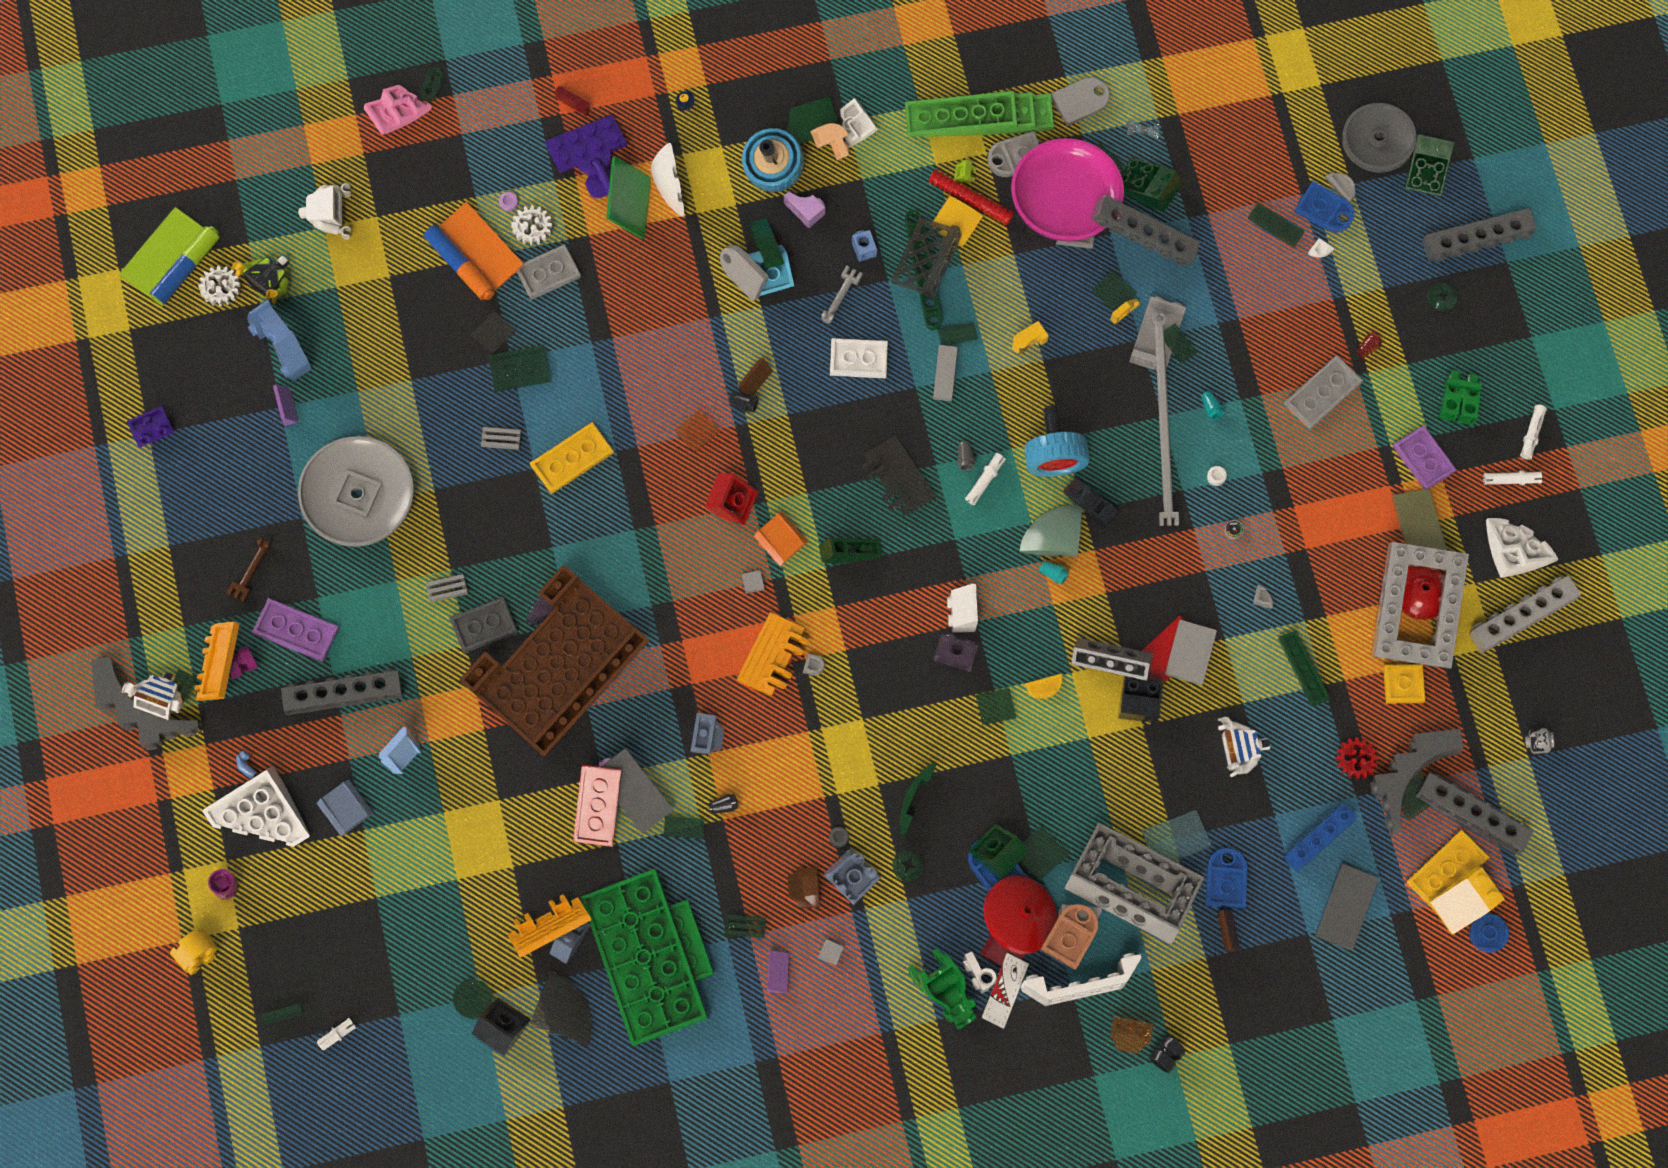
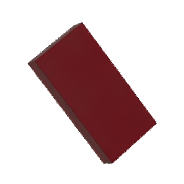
M561 86L556 88L555 95L557 100L585 116L590 113L589 102Z

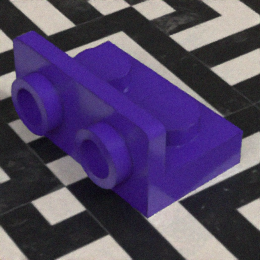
M162 406L127 421L138 447H143L174 432Z

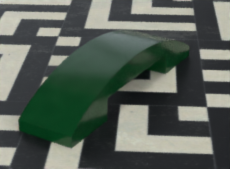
M934 763L927 766L915 778L906 793L899 823L900 836L902 838H905L913 819L907 812L920 783L928 786L936 768Z

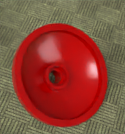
M1408 567L1402 611L1408 616L1419 620H1429L1438 616L1440 604L1438 598L1441 597L1443 584L1441 578L1444 574L1440 570H1433L1430 567ZM1422 586H1427L1428 590H1424Z

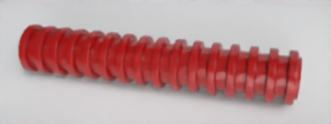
M938 169L934 170L929 178V184L933 183L935 187L939 186L940 190L948 191L949 195L953 194L960 201L964 200L965 204L973 205L974 209L978 208V211L984 212L983 214H989L990 218L998 219V222H1003L1005 226L1009 224L1014 215L1012 210L1004 209L1003 205L999 206V203H994V200H988L987 196L979 195L978 191L974 192V189H969L967 185L959 184L958 180L954 181V178H949V175H944Z

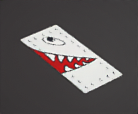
M1009 953L1006 954L982 1015L983 1019L1004 1029L1028 968V963Z

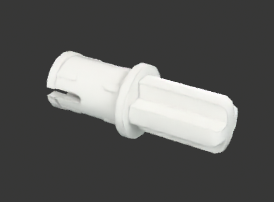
M348 1018L336 1028L332 1027V1031L317 1040V1044L322 1050H325L336 1041H341L342 1037L356 1029V1027Z

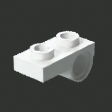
M973 952L965 954L963 965L965 970L971 972L973 976L971 981L976 990L979 989L981 994L988 991L996 981L995 972L989 968L981 970ZM985 974L989 975L992 979V982L988 984L984 983L981 980V976Z

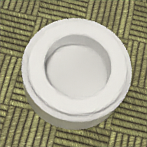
M1220 466L1210 468L1207 474L1208 482L1214 486L1222 485L1227 477L1225 469Z

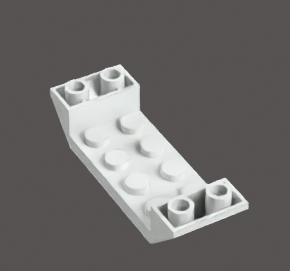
M1134 953L1123 955V958L1116 965L1118 973L1109 974L1106 979L1100 980V977L1089 979L1084 984L1077 981L1070 983L1069 987L1062 989L1061 986L1049 988L1050 991L1047 992L1044 977L1031 975L1026 977L1020 988L1023 993L1044 1006L1119 990L1127 983L1139 963L1141 955H1135Z

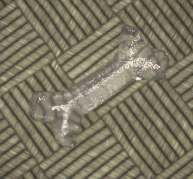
M1132 120L1126 123L1128 135L1138 132L1149 134L1154 139L1160 137L1158 132L1160 126L1158 124L1147 127L1137 125Z

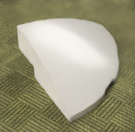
M668 143L655 156L651 165V174L659 193L666 203L682 217L684 216V206L681 200L679 178L676 177L677 170L672 145Z
M1487 518L1486 526L1489 545L1501 578L1526 573L1558 560L1555 552L1547 542H1540L1533 536L1534 531L1523 525L1519 527L1509 524V520Z

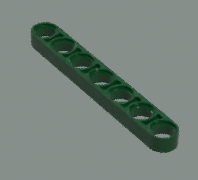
M910 210L905 215V226L924 322L928 329L937 330L941 326L942 316L922 216L917 210ZM914 215L918 218V221L911 223L908 221V217ZM914 232H918L922 237L919 240H915L911 235ZM917 249H922L925 255L918 257L914 252ZM920 266H926L928 268V272L922 274L918 271V268ZM923 283H929L932 286V288L928 291H925L922 289L921 285ZM927 300H933L935 302V306L932 308H928L925 305V302ZM936 317L939 322L936 325H932L928 322V319Z

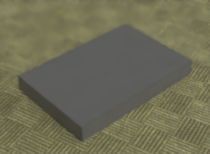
M504 597L449 618L463 654L518 633Z

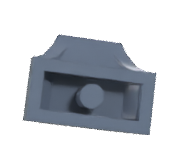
M697 713L691 752L711 754L713 751L721 750L724 728L717 722L715 715Z

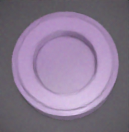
M512 192L503 193L499 198L500 207L508 212L515 210L518 206L517 196Z

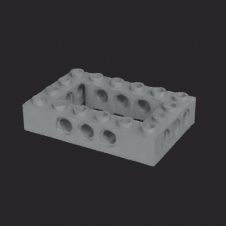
M1396 542L1388 543L1371 657L1446 669L1452 668L1469 554ZM1409 564L1414 567L1423 566L1430 567L1433 570H1446V573L1441 578L1443 584L1441 597L1438 598L1440 602L1438 616L1435 618L1437 620L1435 635L1432 637L1434 646L1397 640Z
M1098 822L1064 889L1172 944L1204 877ZM1104 859L1173 895L1166 910L1160 903H1155L1143 897L1141 893H1135L1124 887L1125 885H1120L1107 878L1106 875L1102 873L1095 874L1101 860Z

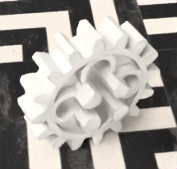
M531 205L528 210L525 206L523 212L518 210V216H513L514 222L511 223L512 228H514L513 234L517 235L518 241L523 239L524 245L527 241L530 242L531 246H533V242H537L539 245L541 239L546 241V235H551L549 230L552 229L551 217L547 216L546 210L541 212V207L535 210L534 206ZM538 216V217H536L535 220H534V221H535V225H533V220H532L533 217ZM529 226H531V234L526 235L529 233Z
M217 266V270L211 267L210 273L204 272L205 278L200 277L202 284H199V289L201 290V296L204 297L206 302L211 300L213 306L218 302L219 306L222 307V302L229 305L230 299L236 300L234 294L239 295L238 288H241V285L238 282V276H235L233 270L229 271L226 266L221 270L220 266ZM211 279H216L219 286L216 287L215 282ZM220 286H223L225 291L228 293H223Z

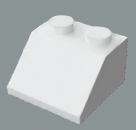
M976 584L951 590L950 597H947V608H951V615H948V626L952 627V633L976 631L978 623Z

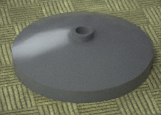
M1372 103L1358 108L1349 116L1344 125L1342 144L1347 156L1353 163L1362 169L1380 173L1389 172L1404 165L1414 151L1417 136L1412 120L1401 109L1385 103Z

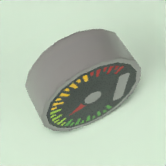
M1237 520L1229 521L1224 528L1226 537L1231 540L1239 539L1244 532L1243 525Z

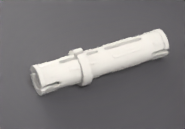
M1535 405L1527 435L1523 439L1524 445L1520 457L1523 459H1532L1534 448L1538 445V435L1547 410L1543 405Z
M995 453L991 462L983 468L984 472L965 498L971 505H976L993 477L996 478L998 475L997 471L1006 460L1001 454Z
M1522 470L1517 473L1483 474V477H1485L1483 478L1484 485L1542 483V479H1540L1542 478L1541 471L1525 472Z

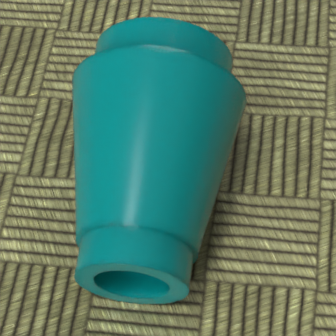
M1207 391L1203 393L1201 398L1207 417H1210L1211 420H1216L1223 416L1224 407L1212 392Z
M1043 561L1039 569L1040 572L1056 584H1064L1069 575V570L1066 567Z

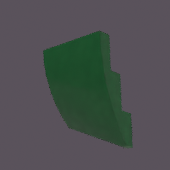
M823 98L789 109L787 131L794 136L799 144L814 140L810 131L826 124H838L831 98Z

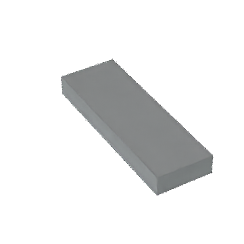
M939 345L933 394L934 400L952 401L957 347Z

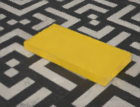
M591 422L530 462V466L552 495L614 454V451L593 422Z
M1460 830L1406 883L1432 908L1429 903L1432 899L1471 869L1481 867L1490 857L1463 830Z

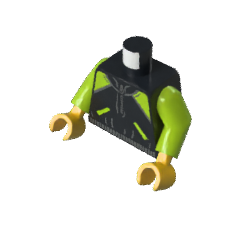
M281 256L276 262L269 257L246 263L239 261L233 263L231 270H237L235 275L240 276L241 273H244L245 281L273 304L287 293L289 278L284 269L290 263L284 256Z

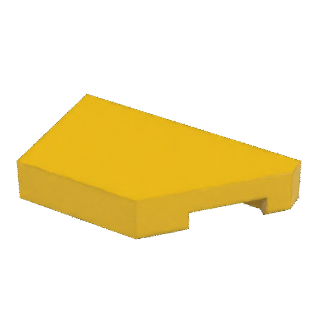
M1136 298L1126 301L1112 313L1110 320L1117 324L1138 307L1140 302Z

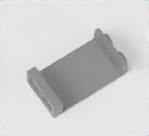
M1151 296L1129 362L1157 371L1155 327L1152 325L1151 319L1155 313L1158 312L1160 314L1162 312L1167 317L1166 324L1164 325L1167 369L1186 307L1177 302L1165 301L1162 297ZM1156 317L1157 321H1163L1162 317Z

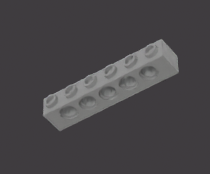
M1569 575L1563 579L1561 576L1556 578L1549 587L1542 586L1535 591L1537 594L1533 596L1529 594L1520 600L1521 603L1516 606L1514 603L1507 606L1502 614L1499 615L1498 612L1488 618V622L1483 624L1481 621L1472 627L1473 631L1469 636L1481 654L1577 600L1581 593ZM1552 592L1558 593L1559 598H1555ZM1536 601L1542 602L1544 607H1539ZM1520 610H1525L1528 616H1523ZM1504 619H1509L1512 625H1507ZM1488 628H1493L1496 631V635L1491 634Z

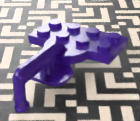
M611 114L545 141V145L559 173L577 167L580 172L589 175L585 182L589 194L593 198H602L609 195L611 152L626 147L627 142Z

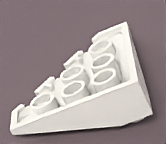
M273 766L202 810L212 827L215 828L228 827L232 828V832L243 835L252 833L260 835V839L272 842L277 839L285 841L286 845L293 847L310 837L284 782Z

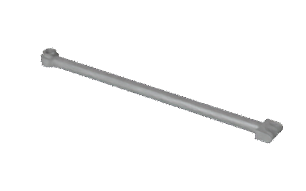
M1157 312L1152 316L1151 323L1155 327L1164 512H1159V526H1164L1165 518L1167 526H1171V518H1174V525L1179 526V512H1173L1164 339V325L1166 324L1167 317L1164 313L1160 312L1159 314ZM1156 317H1162L1163 321H1157Z

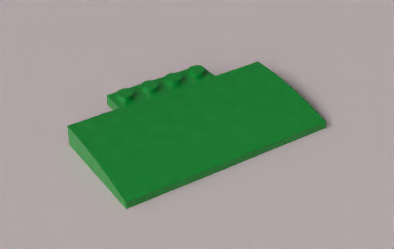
M656 869L581 897L583 905L591 918L589 922L632 1046L709 1020L696 983L715 975L689 901L685 900L669 906Z

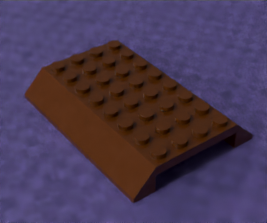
M565 565L538 592L554 608L553 611L506 663L501 666L487 652H484L459 679L463 685L544 757L650 641Z

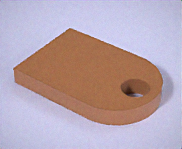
M1080 904L1071 905L1064 909L1041 950L1076 970L1097 933L1098 920L1095 913L1087 906ZM1080 911L1086 912L1088 920L1080 921L1077 918V913Z

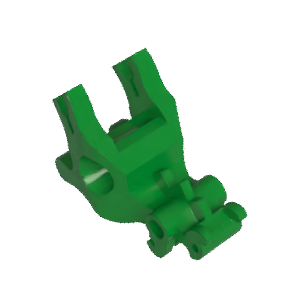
M936 948L932 953L935 960L941 965L940 968L927 976L924 970L918 972L912 964L908 967V975L923 994L945 1008L942 1011L944 1017L950 1023L954 1021L956 1028L960 1030L977 1018L972 1011L976 1003L968 995H965V977L947 954L943 955Z

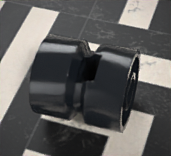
M1166 1035L1159 1044L1160 1049H1155L1149 1060L1160 1070L1170 1074L1176 1066L1175 1061L1182 1058L1186 1049L1175 1039Z

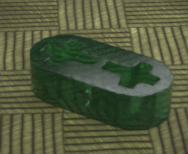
M430 67L426 72L421 87L422 97L426 101L431 102L438 97L443 82V73L440 68ZM437 73L438 77L436 76L433 82L432 76ZM430 87H432L433 93L427 95L426 92H428L430 90Z

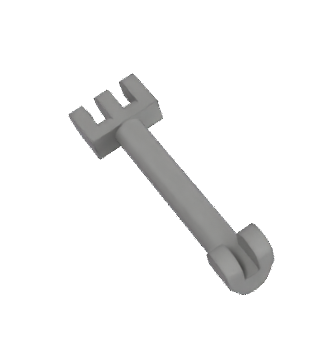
M845 267L841 274V278L845 279L829 310H824L821 315L825 323L829 324L835 317L834 314L851 284L853 283L858 286L863 277L862 272H859L857 277H854L857 270L853 269L848 274L850 267Z

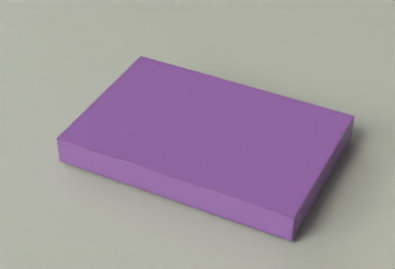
M1424 425L1392 446L1423 489H1430L1457 471Z

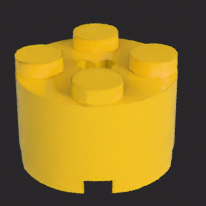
M200 928L199 932L194 930L178 942L179 948L176 950L173 947L170 955L186 973L193 975L204 962L208 964L216 957L214 953L217 951V945Z

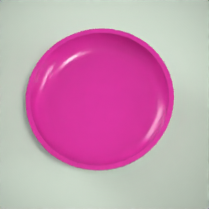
M1054 139L1037 145L1022 157L1012 177V197L1019 216L1038 234L1057 241H1081L1101 233L1107 227L1099 226L1095 221L1091 220L1097 200L1107 195L1122 203L1124 198L1122 176L1114 161L1100 148L1077 139Z

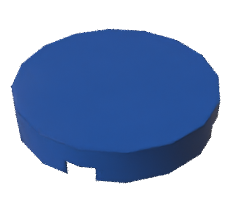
M1486 913L1470 924L1469 938L1473 946L1479 951L1494 953L1502 949L1508 942L1509 929L1501 917L1492 913Z

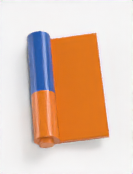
M467 202L440 226H431L423 235L426 241L480 300L491 299L494 292L524 266L521 260Z

